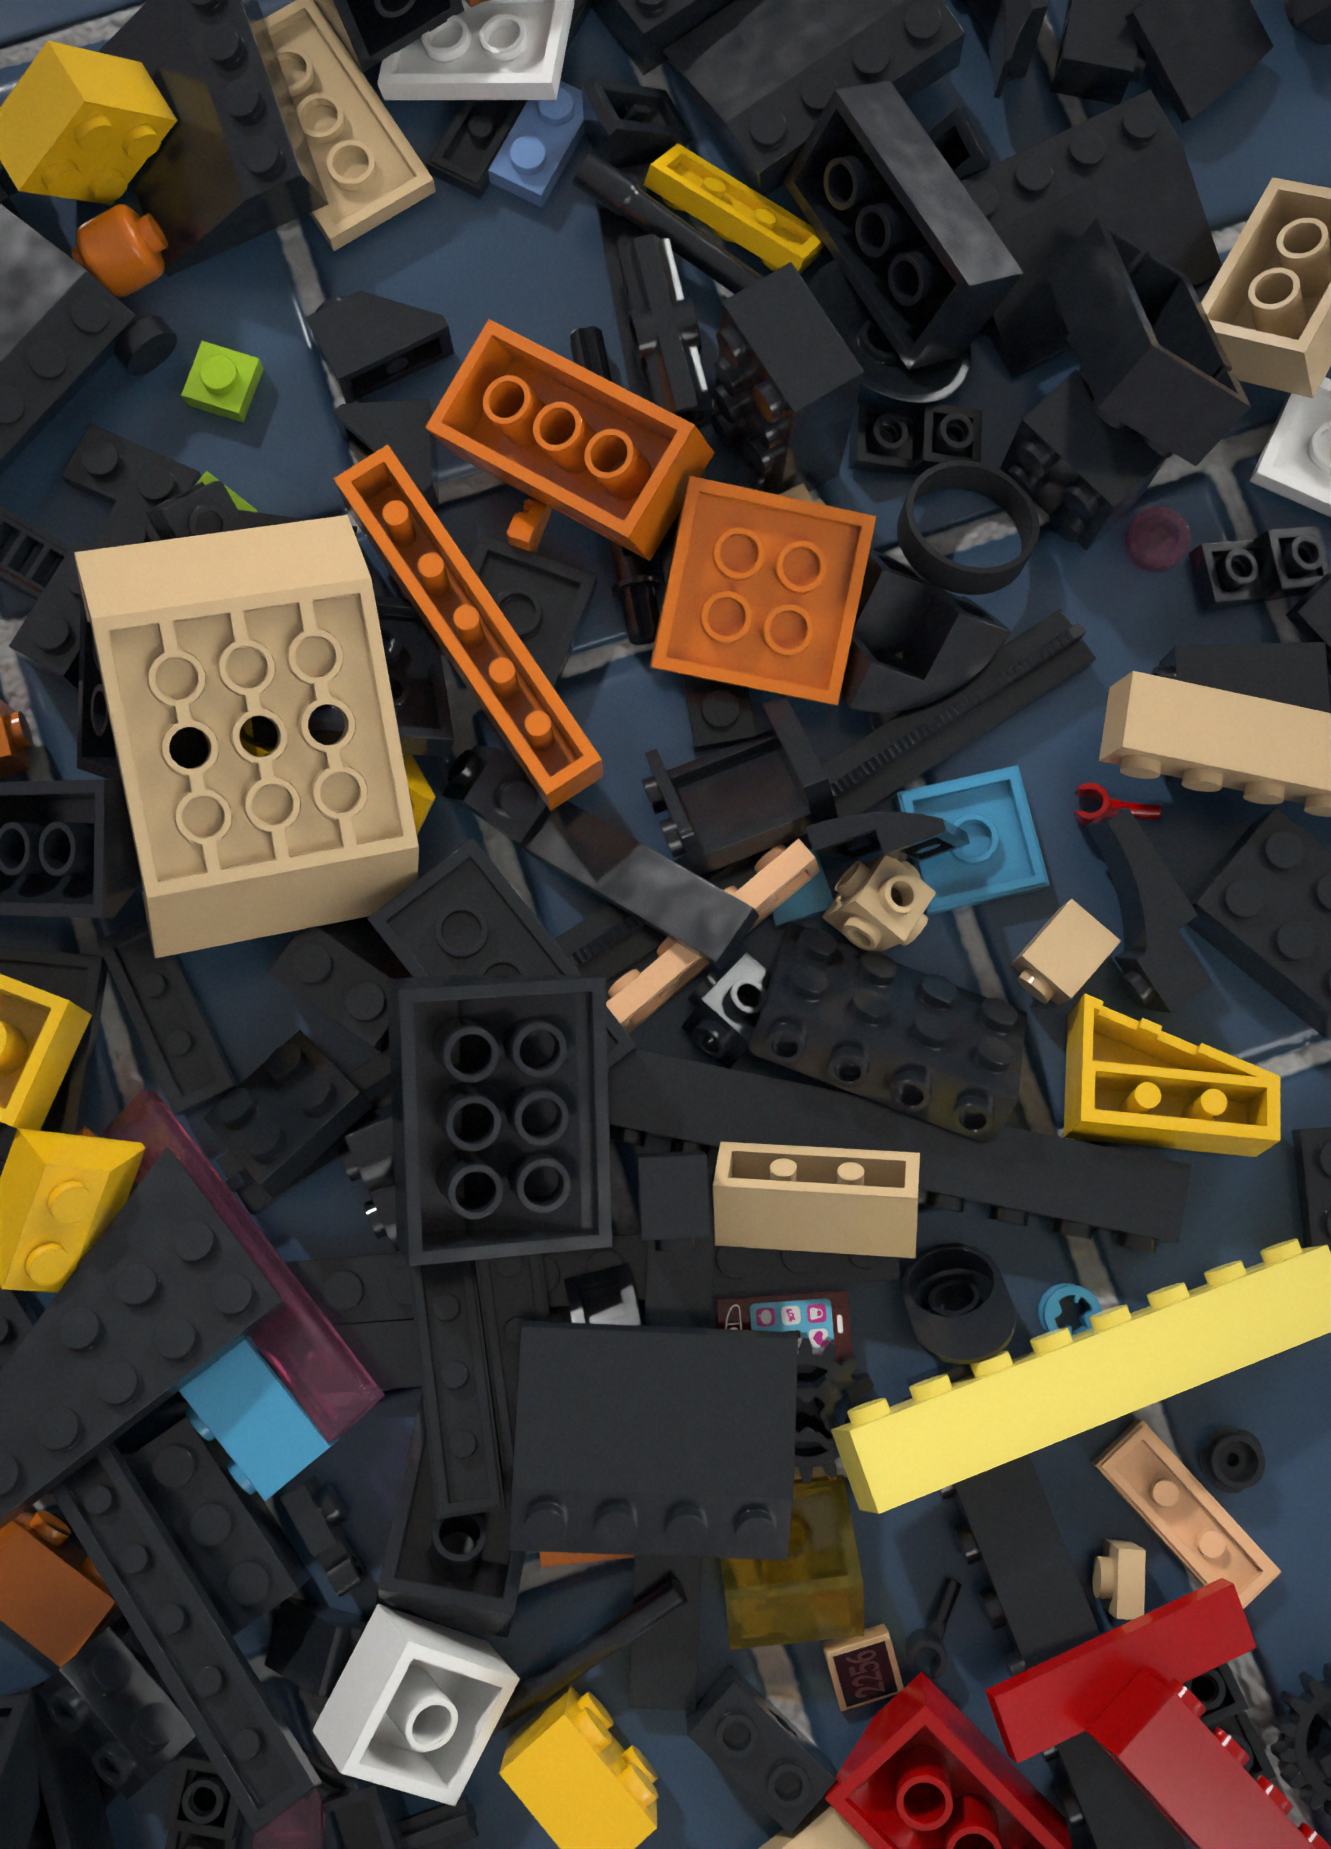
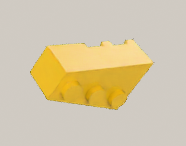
M1085 993L1068 1013L1063 1138L1257 1157L1281 1141L1279 1075L1201 1043L1199 1046H1196L1161 1031L1162 1026L1144 1018L1141 1021H1137L1102 1006L1104 1001Z

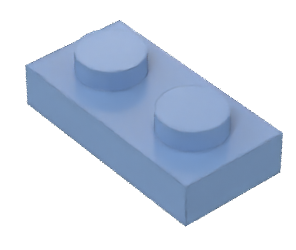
M560 80L557 100H527L488 170L491 184L543 208L584 134L582 90Z

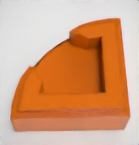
M528 498V500L524 501V511H519L513 516L506 534L509 545L536 554L553 508L538 500Z

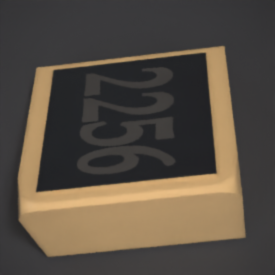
M884 1623L821 1642L841 1712L897 1695L904 1688L891 1637Z

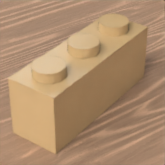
M720 1142L713 1181L715 1246L916 1258L920 1153Z

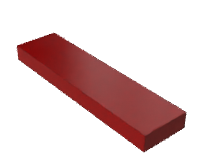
M1220 1578L985 1689L1007 1755L1018 1764L1086 1731L1141 1669L1166 1686L1173 1678L1183 1684L1257 1647L1234 1583Z

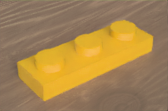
M677 143L650 164L643 184L645 187L660 195L668 206L679 211H686L710 226L718 237L729 242H736L757 255L771 270L776 271L792 262L798 273L801 274L820 256L824 243L810 224Z

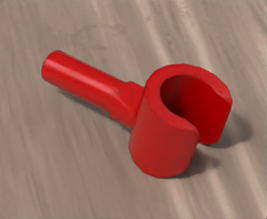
M1084 783L1077 787L1075 791L1076 796L1094 797L1101 804V808L1094 813L1085 811L1074 812L1075 820L1083 826H1086V824L1107 810L1127 807L1135 818L1156 821L1160 818V805L1121 801V799L1109 798L1106 789L1097 783Z

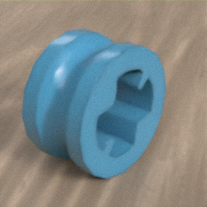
M1060 1283L1050 1287L1043 1294L1038 1304V1318L1042 1328L1047 1333L1061 1329L1057 1326L1054 1319L1062 1313L1059 1301L1066 1296L1073 1303H1078L1080 1299L1085 1306V1309L1078 1314L1081 1326L1072 1331V1327L1062 1324L1061 1328L1068 1327L1071 1336L1092 1328L1089 1317L1102 1312L1099 1300L1090 1290L1079 1285Z

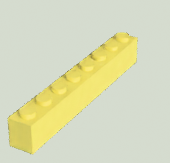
M1298 1239L1272 1245L1260 1251L1263 1262L1245 1269L1242 1260L1215 1267L1203 1273L1207 1284L1188 1291L1185 1282L1161 1288L1146 1295L1150 1306L1133 1313L1129 1312L1127 1305L1104 1310L1090 1316L1089 1321L1092 1328L1071 1336L1068 1327L1057 1329L1031 1339L1030 1343L1033 1351L1011 1359L1009 1351L1006 1350L987 1360L970 1364L973 1375L953 1383L950 1382L948 1374L938 1375L918 1382L909 1387L912 1398L889 1407L887 1399L880 1398L848 1410L847 1414L850 1423L834 1428L831 1432L859 1510L877 1514L883 1513L1330 1333L1331 1252L1328 1245L1301 1248Z

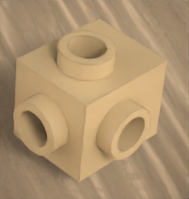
M883 854L865 864L858 860L845 871L835 886V891L838 893L822 918L841 932L850 942L863 950L881 952L898 944L905 947L914 941L926 926L928 917L924 914V911L936 892L920 879L919 872L909 862H901Z

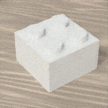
M377 1604L312 1731L341 1774L455 1806L520 1678L486 1640Z

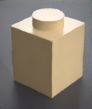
M1070 899L1056 911L1010 965L1021 973L1017 980L1030 995L1045 1004L1051 999L1059 1006L1073 998L1121 940L1078 903Z

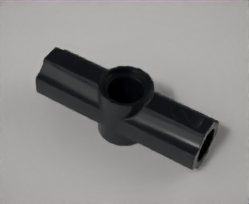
M655 234L636 237L625 247L618 249L619 270H621L624 290L631 311H629V325L639 367L646 368L655 405L689 421L697 427L703 421L712 418L713 407L699 356L702 353V345L695 309L691 299L684 298L669 238H660Z

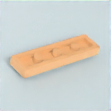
M798 838L788 848L780 844L768 851L754 867L757 874L739 890L735 886H730L724 891L752 906L759 914V918L750 929L751 931L820 872L816 857ZM668 937L656 951L660 956L641 973L637 969L629 971L611 986L608 991L611 999L606 1002V1006L627 1033L630 1034L712 963Z

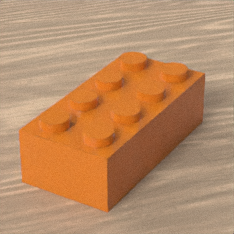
M490 319L486 322L425 427L453 455L648 561H651L681 510L687 478L689 476L700 478L714 454V451L694 424Z

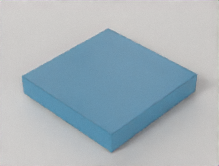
M1018 765L896 793L894 799L898 812L917 813L942 818L966 831L970 844L913 864L920 874V879L936 892L924 911L926 916L1046 889L1050 885Z

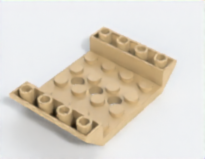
M348 515L74 552L87 622H91L144 888V891H141L155 958L371 916L418 880L419 844L373 584ZM325 704L335 707L344 719L342 736L336 742L329 745L317 742L311 736L308 729V720L311 713L317 707ZM253 716H263L269 719L277 730V743L273 750L264 756L255 757L247 753L239 740L242 725ZM185 727H193L200 730L206 736L209 743V753L206 760L194 768L179 766L172 759L169 752V743L172 736L178 730Z

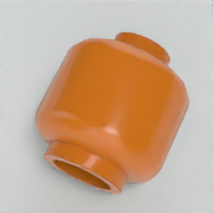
M118 204L82 224L76 230L77 246L71 250L73 260L85 268L118 299L125 298L150 284L164 273L165 266L161 251L168 248V242L161 227L149 213L141 217L129 206Z

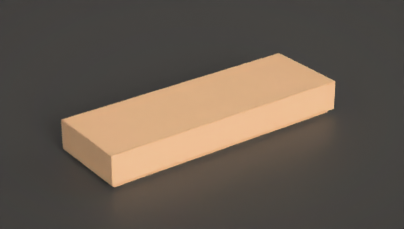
M1137 1418L1091 1462L1095 1469L1202 1586H1206L1220 1578L1234 1583L1242 1608L1244 1609L1281 1573L1279 1568L1143 1420Z

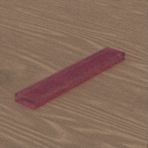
M155 1090L140 1091L101 1135L103 1138L141 1142L146 1149L134 1179L138 1185L167 1146L175 1153L288 1305L252 1333L250 1337L326 1440L331 1442L341 1438L384 1396L383 1392Z

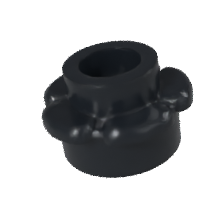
M1229 1426L1220 1427L1212 1431L1207 1437V1446L1202 1448L1199 1454V1464L1202 1473L1214 1480L1213 1484L1218 1490L1226 1493H1240L1243 1489L1256 1485L1263 1476L1265 1469V1458L1261 1443L1257 1437L1247 1430L1242 1429L1237 1432ZM1230 1453H1234L1237 1456V1463L1233 1466L1228 1465L1226 1462V1457Z

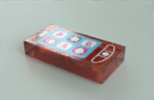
M847 1290L716 1299L718 1329L797 1332L798 1337L800 1332H807L811 1346L814 1349H819L827 1336L833 1338L836 1343L835 1358H840L843 1354L852 1351Z

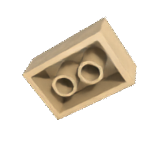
M1272 177L1201 302L1233 368L1230 372L1236 375L1240 381L1314 398L1331 367V188Z

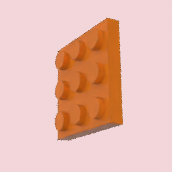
M689 476L686 481L650 668L832 706L838 705L877 516Z

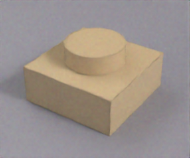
M1103 1538V1557L1096 1556L1092 1568L1094 1595L1096 1598L1102 1599L1101 1607L1116 1619L1134 1620L1144 1615L1146 1550L1130 1540Z

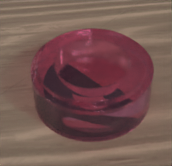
M1153 507L1141 512L1134 519L1125 535V549L1130 560L1140 569L1154 573L1164 572L1176 566L1188 551L1191 542L1190 529L1185 519L1176 511L1166 507Z

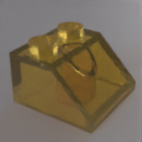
M844 1474L837 1475V1477L832 1479L829 1476L812 1477L810 1483H803L802 1479H794L787 1560L720 1558L730 1650L864 1636V1584Z

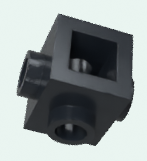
M746 952L722 978L712 971L696 987L687 999L695 1006V1009L681 1028L692 1037L695 1045L701 1052L717 1059L723 1066L729 1069L745 1052L755 1060L758 1058V1056L750 1051L749 1041L762 1010L771 973Z

